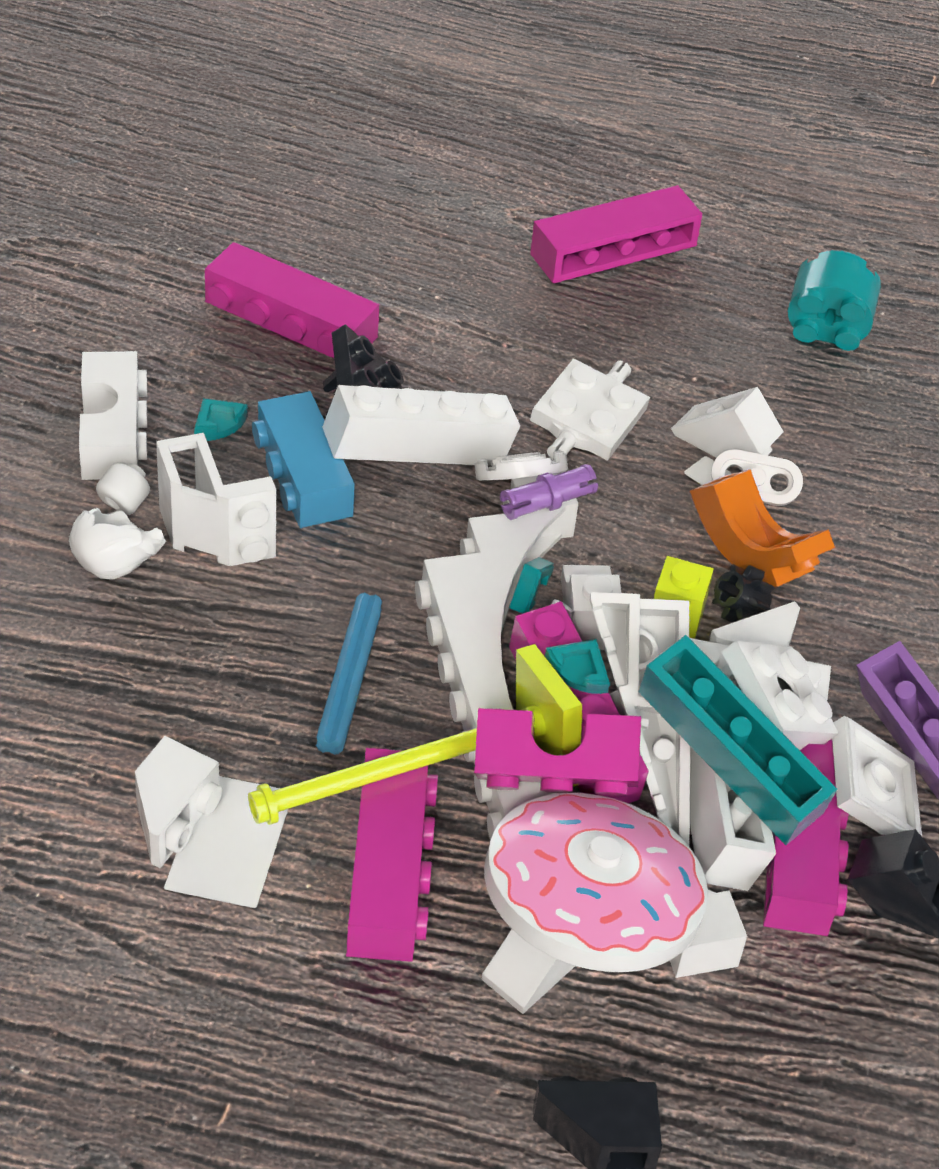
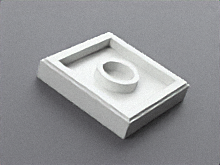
M846 716L833 722L839 732L837 736L832 738L835 782L838 789L836 791L837 807L881 835L916 829L922 836L914 760Z

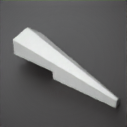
M591 592L590 604L625 715L641 716L640 755L649 770L646 781L658 819L674 830L689 846L690 745L638 692L647 665L684 635L689 637V601L640 599V594Z

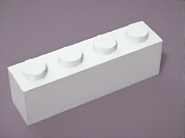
M338 385L322 428L334 459L475 465L478 460L486 459L488 466H492L491 460L499 456H507L520 428V424L507 395L414 390L411 388H379L366 385Z
M690 746V829L695 856L704 871L707 884L748 891L776 855L772 831Z

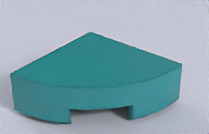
M203 398L194 434L204 433L207 441L221 439L233 434L245 423L248 417V404Z
M541 557L524 563L509 608L522 614L529 612L536 604L534 599L539 585H547L554 569V563Z
M597 639L546 648L545 658L569 687L586 693H608L610 682Z

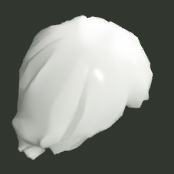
M99 508L83 511L73 523L69 536L70 548L74 557L84 569L101 579H116L131 573L142 562L154 556L166 542L162 530L154 528L151 531H144L132 523L123 511L116 510L110 514H102Z

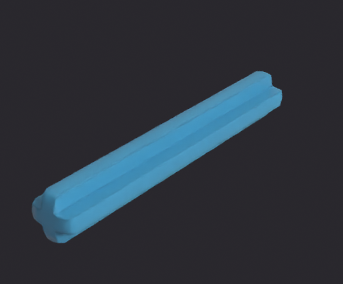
M364 592L356 597L316 736V746L322 753L330 752L336 755L344 749L382 611V600L376 594L370 596Z

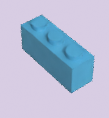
M311 391L258 401V421L252 422L255 444L258 449L264 448L266 452V465L269 476L272 477V480L278 479L282 505L285 511L292 510L299 528L353 517L355 483L344 460L334 459L322 428L325 420Z

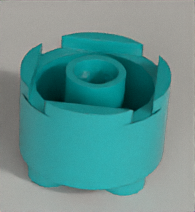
M831 250L821 252L817 259L810 262L807 259L800 265L788 307V318L793 327V335L797 340L805 343L815 340L834 343L838 348L845 351L855 350L859 347L860 341L872 329L881 290L880 277L876 271L874 276L866 268L867 261L849 252Z

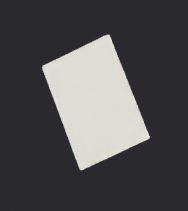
M219 776V786L222 787L220 801L210 815L206 816L203 814L193 826V831L187 845L181 852L175 855L164 889L256 908L288 809L278 812L279 821L271 825H268L266 822L257 824L250 811L248 793L256 791L257 786L261 784ZM269 786L272 791L277 790V789H281V788H276V787H271V786Z

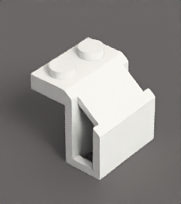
M204 433L156 441L159 509L173 549L184 552V546L213 554L216 556L218 563L227 566L276 557V488L271 476L223 485ZM195 448L196 490L182 486L171 452Z

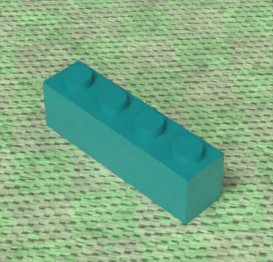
M684 635L647 665L638 692L785 845L789 844L825 812L838 789L687 635Z

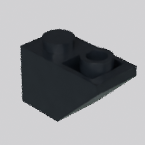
M916 829L863 839L847 880L876 915L939 939V857L936 852L929 847Z
M560 1076L551 1080H538L533 1105V1121L588 1169H656L662 1149L656 1082H638L629 1077H618L609 1081H580L571 1076Z

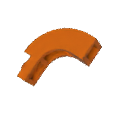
M751 469L725 475L690 490L699 517L711 540L723 556L732 565L734 564L743 569L751 565L764 571L765 575L762 581L774 587H779L814 571V566L820 563L818 555L835 548L829 529L801 535L793 534L783 529L767 511Z

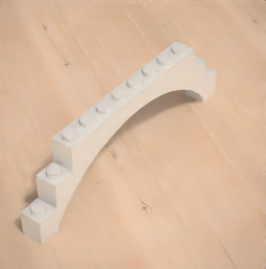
M538 476L512 479L510 489L535 482ZM576 498L562 502V506L559 509L549 511V508H544L519 516L514 520H509L504 512L503 514L469 518L467 538L460 540V555L426 559L423 562L422 580L415 582L416 601L420 610L426 609L427 611L426 630L428 640L431 646H438L440 652L438 654L439 676L443 684H450L452 691L449 695L451 715L454 722L461 721L464 729L462 732L477 728L478 708L513 710L503 672L501 634L510 609L509 606L524 563L538 557L542 558L561 538L574 536L578 510ZM509 500L503 501V505L510 503ZM476 751L464 754L467 762L474 761L475 764ZM474 773L477 799L480 803L486 802L490 812L487 815L490 841L499 822L514 808L534 798L558 794L540 791L541 782L519 781L518 790L486 788L487 780L478 779ZM708 890L706 910L696 936L682 953L669 960L676 978L739 966L747 934L730 890L718 893Z

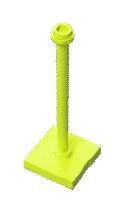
M535 644L516 649V710L533 712L535 718L534 741L541 750L557 756L573 752L581 745V702ZM477 728L274 791L271 790L267 783L258 785L256 791L248 793L251 814L257 824L266 822L268 825L279 821L278 812L476 751Z

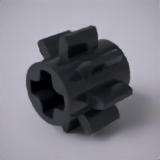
M733 564L729 572L724 573L716 580L714 587L715 598L712 600V604L724 608L721 615L722 619L734 623L771 609V592L774 590V586L762 581L765 575L764 571L751 565L743 569Z

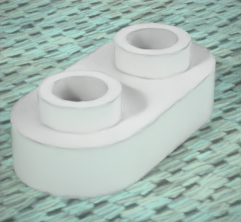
M738 449L727 450L721 453L715 459L711 469L712 481L725 476V471L729 467H737L741 471L751 469L763 503L773 506H784L791 503L797 498L803 486L802 473L793 462L783 458ZM782 476L787 481V488L783 491H775L770 485L771 478Z

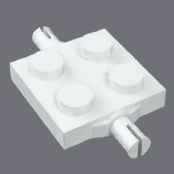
M573 358L534 406L530 421L549 430L557 438L547 449V454L552 460L554 459L553 452L564 451V453L568 454L573 447L590 451L607 461L610 459L646 411L650 400L649 396L623 384V381L631 373V368L627 363L622 367L623 361H617L608 374H603Z

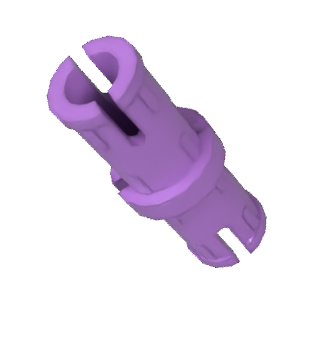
M588 464L557 475L544 473L538 475L535 482L501 491L500 501H510V503L501 505L509 520L517 519L519 516L544 508H549V511L559 509L562 506V502L596 493L598 483L588 484L587 481L597 479L592 467Z

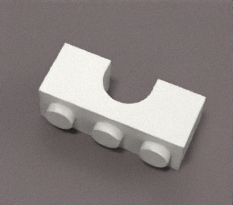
M137 351L82 352L81 387L84 414H80L79 430L82 480H98L115 463H124L129 466L133 463L138 466V460H147V433L138 432L139 428H147V400H139V397H147V370H138Z

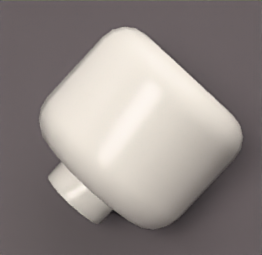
M115 463L97 483L96 492L105 504L116 510L123 511L126 515H131L148 496L150 486L144 478L146 473L139 466L133 463L130 466L124 463Z

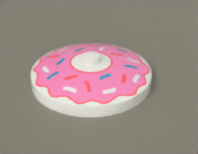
M558 793L534 798L510 811L497 825L485 859L484 878L488 894L497 912L512 930L529 944L547 955L586 969L605 972H632L650 969L666 963L682 953L690 945L696 936L707 906L708 889L704 871L686 842L664 822L644 810L600 795Z

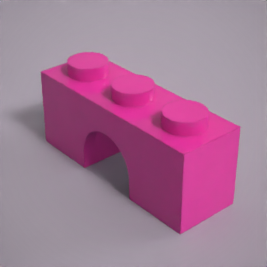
M478 708L474 773L478 779L487 780L486 788L518 790L519 781L541 782L540 791L572 793L573 784L595 785V794L625 796L627 795V787H638L641 716L587 714L586 733L581 745L569 754L557 756L544 752L535 743V718L532 711Z

